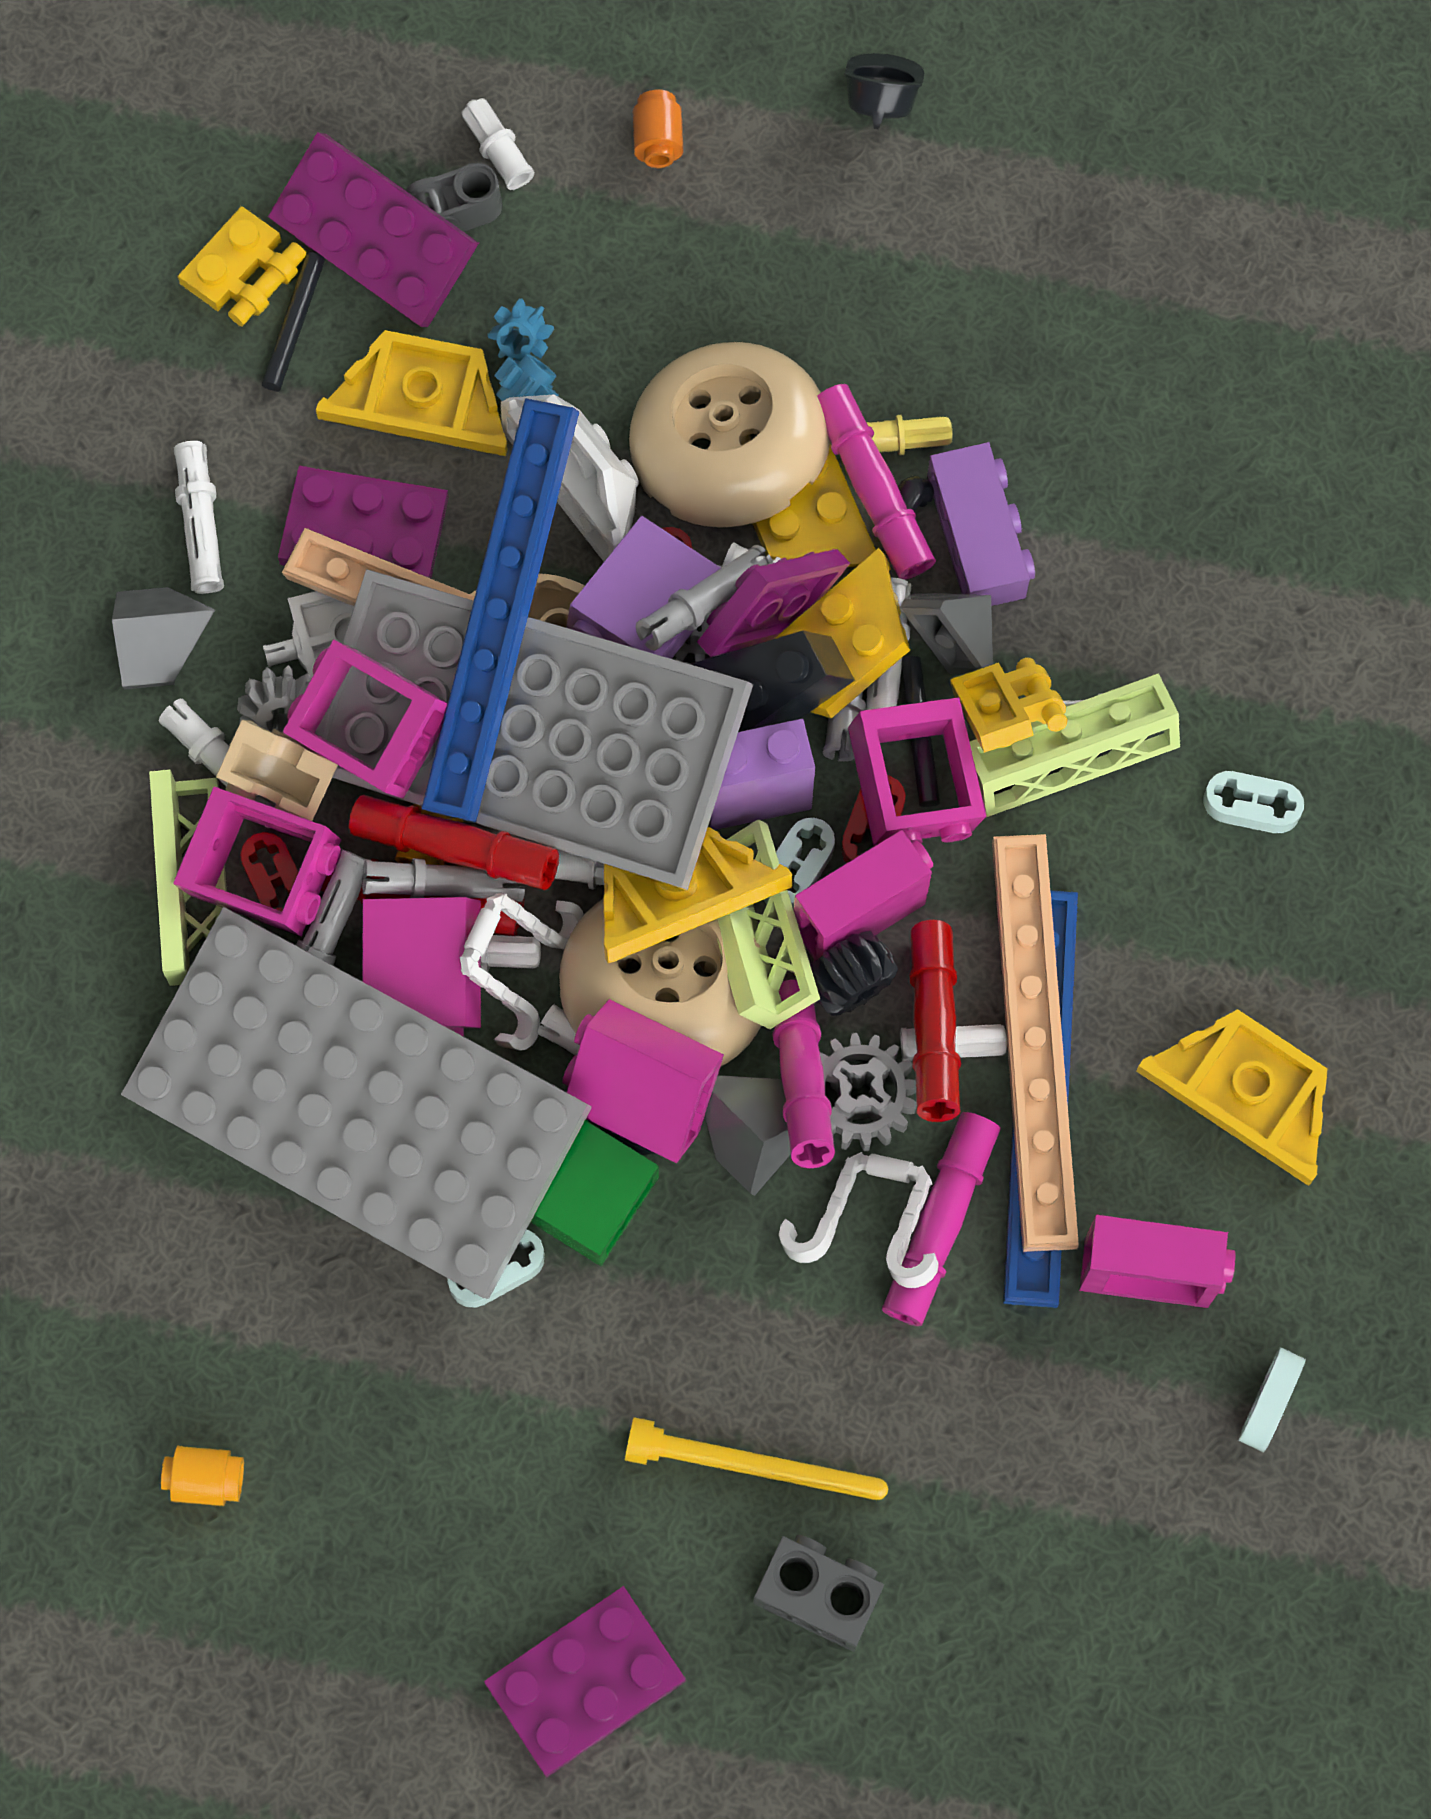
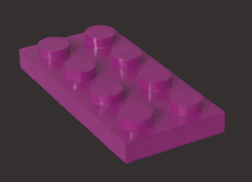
M317 132L268 215L271 220L420 327H428L479 244L334 139L320 132Z

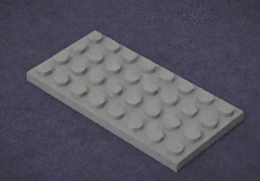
M366 569L343 644L356 649L448 702L474 601ZM528 617L476 823L688 890L753 684ZM351 666L315 734L375 768L412 700ZM440 734L404 799L381 791L339 765L332 778L422 806Z
M225 907L222 908L121 1093L122 1096L485 1299L490 1298L592 1108L591 1105Z

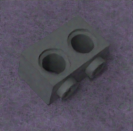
M797 1534L794 1541L783 1536L757 1590L753 1604L854 1652L885 1585L875 1580L878 1572L850 1558H847L845 1565L824 1556L827 1550L825 1546L806 1536ZM797 1563L806 1567L811 1574L812 1582L801 1591L787 1589L782 1584L779 1576L785 1566ZM843 1587L855 1590L861 1597L862 1608L853 1615L839 1614L834 1610L830 1601V1596L835 1590Z

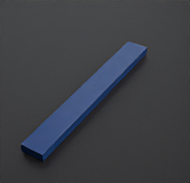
M527 398L524 400L421 808L423 810L475 823L477 821L579 416V411L573 407Z
M1050 891L1068 1105L1078 892ZM1012 1123L1003 1304L1057 1308L1060 1294L1061 1250L1023 1252L1014 1127Z

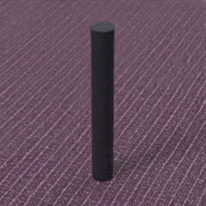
M306 253L307 255L305 256L261 383L265 389L279 392L282 388L325 262V258L318 253Z
M918 656L902 658L901 670L906 705L926 702L921 658ZM931 736L911 739L919 806H937L940 804Z

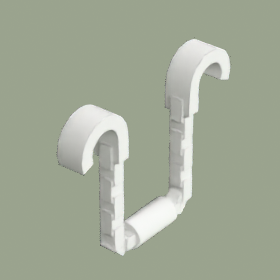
M496 893L494 896L487 898L484 908H481L465 942V951L460 956L461 972L478 986L484 988L493 997L502 1001L503 1005L517 1016L518 1026L513 1035L500 1033L494 1039L496 1043L504 1048L525 1050L532 1046L538 1037L537 1030L540 1027L538 1011L515 992H511L500 981L495 980L484 969L479 968L478 960L486 951L501 918L499 916L501 911L511 919L516 920L524 929L530 931L544 945L559 949L565 948L570 934L584 914L577 904L557 900L555 911L559 912L563 919V926L558 934L547 925L542 924L530 912L524 910L520 904L510 899L507 894Z
M862 1152L850 1158L848 1157L845 1160V1166L840 1173L836 1188L827 1205L826 1213L821 1218L813 1238L805 1243H797L795 1238L798 1234L794 1225L785 1219L780 1226L779 1237L786 1254L792 1260L799 1263L813 1262L825 1255L830 1247L839 1217L843 1212L847 1197L851 1192L858 1172L865 1170L868 1175L904 1183L915 1181L916 1184L911 1191L907 1207L904 1209L899 1222L898 1230L893 1235L886 1256L887 1265L892 1278L899 1285L906 1288H918L926 1285L934 1278L938 1270L939 1263L935 1253L924 1254L923 1260L916 1267H902L911 1234L915 1229L919 1213L926 1201L930 1185H932L930 1176L923 1165L917 1167L914 1166L913 1162L877 1154L867 1156L863 1155Z

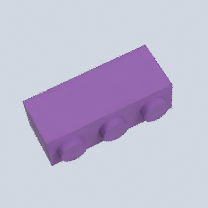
M989 442L930 455L927 477L934 488L933 498L961 594L991 595V606L1026 598L1029 581L1035 578L1034 563L1029 549L1021 550L1017 534L1021 533V521L1016 505L1014 503L1007 504L1003 489L1008 487V480L1002 459H994Z

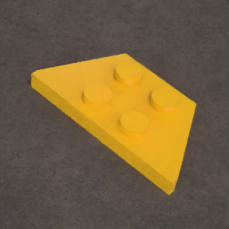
M385 330L369 347L367 356L356 361L344 374L345 381L328 400L323 397L317 404L316 414L320 420L506 456L507 440L501 425L482 349Z
M831 444L825 464L814 483L811 485L808 482L800 492L790 499L791 505L783 511L753 523L761 545L766 550V556L769 554L772 560H775L776 557L789 560L803 557L809 552L816 554L838 549L850 562L848 567H857L876 550L838 460L831 449Z
M879 548L774 638L776 639L799 631L831 636L852 673L855 681L811 711L812 713L833 718L910 651L906 632L900 620L901 611L898 598L893 590L890 578V564Z
M710 827L707 828L688 890L604 864L605 959L608 964L790 889L792 888V873L781 864L774 870L753 859L752 849L737 841H729L722 838L719 832Z
M1237 1009L1218 1019L1214 1025L1203 1031L1198 1030L1182 1038L1178 1044L1154 1057L1152 1055L1148 1056L1139 1064L1136 1072L1309 1186L1316 1177L1318 1165H1316L1318 1139L1321 1134L1323 1119L1322 1101L1326 1089L1328 1068Z

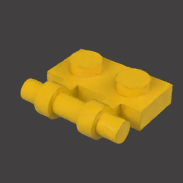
M241 206L178 275L180 285L216 311H219L230 298L235 300L237 303L228 312V315L237 325L242 327L253 315L260 316L269 306L268 298L282 283L288 284L297 275L298 270L296 267L307 254L295 242H291L282 253L273 252L282 242L280 233ZM259 266L265 270L253 285L245 284V281Z
M1032 658L1021 659L1016 665V670L1004 673L1000 664L996 663L950 679L954 697L960 698L963 714L984 753L997 748L1008 747L1017 741L1034 736L1031 723L1037 720L1042 724H1046L1049 730L1054 732L1064 729L1067 725V718L1065 716L1066 706L1061 696L1056 691L1050 689L1051 679L1044 667L1037 665ZM1021 695H1025V696H1026V697H1024V698L1018 699V696H1021Z

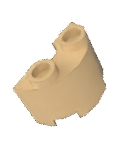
M241 720L216 777L228 782L225 789L228 792L253 801L256 800L257 795H260L276 803V809L313 821L338 765L279 730L273 729L270 732L253 721Z

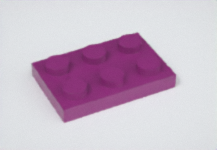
M299 466L278 554L279 564L286 565L302 532L306 528L431 579L449 499L448 490Z
M833 549L816 554L809 552L803 557L789 560L782 558L776 563L763 566L755 564L749 567L737 579L735 583L737 591L730 600L718 606L709 615L706 621L709 627L697 643L712 657L774 639L829 591L849 566L850 562L838 549Z
M623 1586L493 1674L484 1683L547 1778L685 1683L686 1679Z

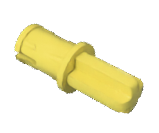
M896 415L895 420L866 422L874 431L872 439L879 452L898 451L899 455H905V449L946 446L952 443V425L947 417L903 420L902 415Z

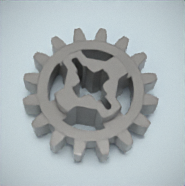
M852 1033L848 1047L843 1048L837 1039H833L830 1042L831 1056L828 1057L820 1053L824 1071V1086L826 1081L829 1082L830 1087L838 1095L830 1116L832 1134L838 1133L842 1135L841 1148L845 1150L851 1144L852 1139H860L863 1151H869L871 1139L874 1137H878L885 1146L890 1144L891 1127L902 1133L907 1129L908 1122L901 1113L915 1114L916 1101L906 1097L916 1093V1080L905 1079L912 1071V1062L908 1060L897 1063L895 1060L899 1047L894 1044L886 1051L879 1049L880 1037L877 1035L872 1037L869 1045H861L858 1034ZM856 1060L868 1061L867 1064L850 1065L847 1062ZM888 1075L895 1086V1103L891 1101V1096L884 1092L883 1084ZM864 1084L870 1087L869 1097L863 1094L857 1100L851 1097L852 1087L860 1089ZM866 1118L874 1121L869 1124L851 1123L853 1120Z

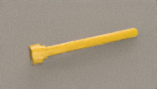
M633 1417L625 1461L646 1465L647 1460L658 1462L660 1456L872 1500H881L888 1493L887 1483L880 1478L664 1435V1429L654 1427L655 1421Z

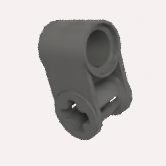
M482 163L467 164L462 168L436 177L420 179L412 183L405 190L463 232L496 220L501 214L503 207L497 175L491 167ZM475 191L488 192L481 198L469 197Z

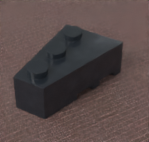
M799 631L690 664L753 684L738 732L801 719L855 681L833 638L808 631Z

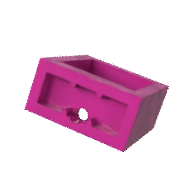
M333 639L329 648L324 649L317 657L313 666V677L304 694L299 695L291 704L287 714L288 723L283 733L381 791L404 799L441 732L448 702L356 649ZM351 666L412 700L375 768L315 734Z
M959 697L863 710L857 714L848 726L874 846L900 830L904 831L911 843L916 840L922 843L924 838L941 836L942 842H955L972 836V831L985 819L986 812ZM943 734L959 808L896 817L880 743Z
M213 787L173 884L192 897L222 908L225 907L238 914L302 936L306 924H311L317 915L321 901L319 893L326 876H330L335 871L341 855L339 844L342 839L324 825ZM244 819L311 842L283 911L216 888V884Z
M1096 1215L1084 1241L1079 1291L1209 1308L1217 1294H1224L1226 1282H1232L1235 1268V1250L1227 1249L1228 1232Z

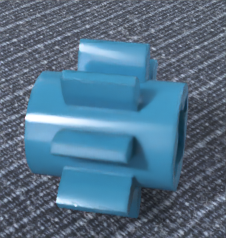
M519 298L513 306L512 313L503 306L499 308L494 318L500 325L494 326L488 334V338L497 340L500 349L499 358L509 356L521 361L526 353L530 354L532 352V354L539 358L544 355L548 347L543 340L549 338L554 331V326L545 325L542 316L544 307L540 306L535 309L525 306L523 298Z
M526 353L521 361L518 359L513 360L508 356L494 375L501 381L499 383L501 388L496 393L501 401L510 397L559 395L552 389L553 386L551 385L557 377L555 373L540 360Z

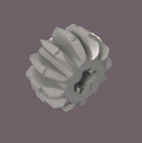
M289 665L284 668L282 676L276 677L273 671L266 667L262 672L263 682L249 678L245 684L247 695H242L238 698L237 710L243 715L240 717L239 725L241 720H250L270 732L273 729L283 732L288 723L287 714L291 704L299 695L304 694L312 678L307 673L296 680L293 679V669ZM279 708H284L285 714H279Z

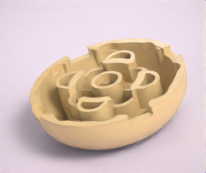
M724 342L692 350L664 367L650 381L637 402L630 424L629 446L638 481L650 498L653 496L659 503L670 509L671 515L693 524L710 527H734L769 518L791 505L790 499L800 492L808 482L812 485L825 464L830 440L823 410L817 397L821 392L808 373L795 361L780 352L762 345ZM706 404L705 408L695 409L698 405ZM750 434H756L757 436L751 440ZM706 438L711 444L705 450L692 445V443L697 439Z
M603 898L583 915L565 945L559 973L560 998L566 1018L575 1033L587 1014L595 1016L610 999L724 1054L721 1066L737 1057L751 1043L762 1025L738 1014L728 979L723 941L717 919L677 935V939L673 942L662 941L608 964L604 954ZM754 939L755 946L760 948V945ZM718 941H719V943H720V945H721L722 955H721V952H720V948H719V945H718ZM633 959L637 960L641 965L640 970L633 974L621 971V969H626ZM698 963L703 972L713 975L709 977L698 975L694 970V965Z

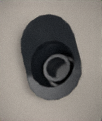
M871 53L851 57L847 62L844 76L847 77L848 103L850 108L857 113L872 117L873 127L878 130L884 119H897L908 116L912 111L919 87L923 85L925 73L923 67L912 60L890 54Z

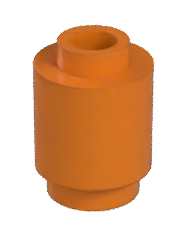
M651 90L642 93L637 99V105L633 108L634 154L637 159L653 168L670 166L683 154L681 106L676 102L675 95L665 90Z

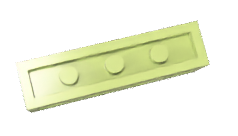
M1159 673L1067 706L1065 712L1067 725L1060 731H1051L1046 724H1042L1037 720L1031 723L1034 736L1017 741L1008 747L997 748L985 753L977 739L970 741L986 816L995 815L1180 748L1179 713ZM1164 730V734L1145 740L1149 735ZM1111 750L1108 754L1097 757L1100 753ZM1063 767L1059 772L1048 775L1052 770ZM1014 785L1011 789L994 795V791Z
M169 769L150 771L149 776L162 970L169 985L174 986L182 984L190 969L189 952L203 936L207 938L210 932L209 929L214 925L222 907L216 906L204 922L200 924L186 912V902L191 896L173 884L183 861L182 853L189 846L199 823L198 820L193 825L179 814L178 796L208 793L209 799L213 787L219 788V781L216 777L175 782ZM180 824L189 831L182 840ZM224 865L216 888L227 891ZM187 923L196 929L189 938Z
M758 819L726 839L737 841L746 847L756 842L758 853L755 860L774 870L778 867L779 861L768 824ZM788 890L771 896L763 915L755 913L753 904L717 919L723 941L728 979L740 1016L768 1029H772L820 1000ZM773 927L782 929L784 936L776 959L768 957L766 945ZM754 939L756 940V943L760 945V948L756 947ZM718 941V945H719L720 952H721V955H722L721 945H720V943H719V941ZM787 971L795 973L800 991L781 1001L779 989Z

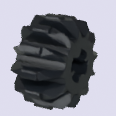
M864 931L859 934H852L846 940L837 942L834 947L824 951L819 959L811 963V970L820 996V1000L816 1001L817 1004H820L831 1016H838L845 1012L851 1013L856 1007L862 1004L865 1005L871 998L878 996L882 989L891 984L898 971V967L893 960L894 956L886 944L879 940L872 931Z

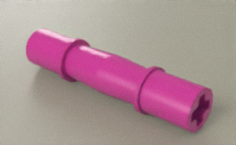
M839 384L824 390L817 397L825 417L828 437L832 444L831 449L835 455H840L854 490L875 525L872 529L874 536L879 538L898 578L907 580L924 573L935 564L936 560L915 520L916 514L914 510L907 509L892 472L872 439L874 436L872 427L867 425L847 384Z
M797 980L782 982L779 989L781 1001L800 991ZM814 1003L775 1026L773 1031V1041L779 1048L780 1073L786 1099L783 1106V1117L787 1122L791 1158L795 1164L804 1168L824 1166L835 1155L830 1120L832 1107L829 1099L825 1097L824 1071L818 1047L821 1039V1029L816 1020Z
M962 1112L960 1114L944 1156L938 1161L937 1168L940 1172L921 1210L908 1252L905 1254L902 1262V1267L913 1268L921 1263L924 1254L935 1253L939 1263L937 1273L930 1282L918 1288H906L893 1280L882 1307V1311L890 1317L902 1320V1322L913 1326H922L941 1278L945 1277L946 1270L943 1268V1265L962 1227L975 1185H981L983 1182V1172L1001 1130L993 1121L969 1112Z

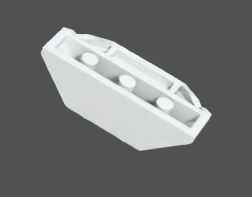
M556 395L510 397L502 401V428L512 445L514 444L525 398L573 407L579 411L557 502L605 562L632 526L636 508V487L639 485L638 477L633 467L627 460L623 459L620 461L610 449V443L605 432L598 424L591 425L579 409Z

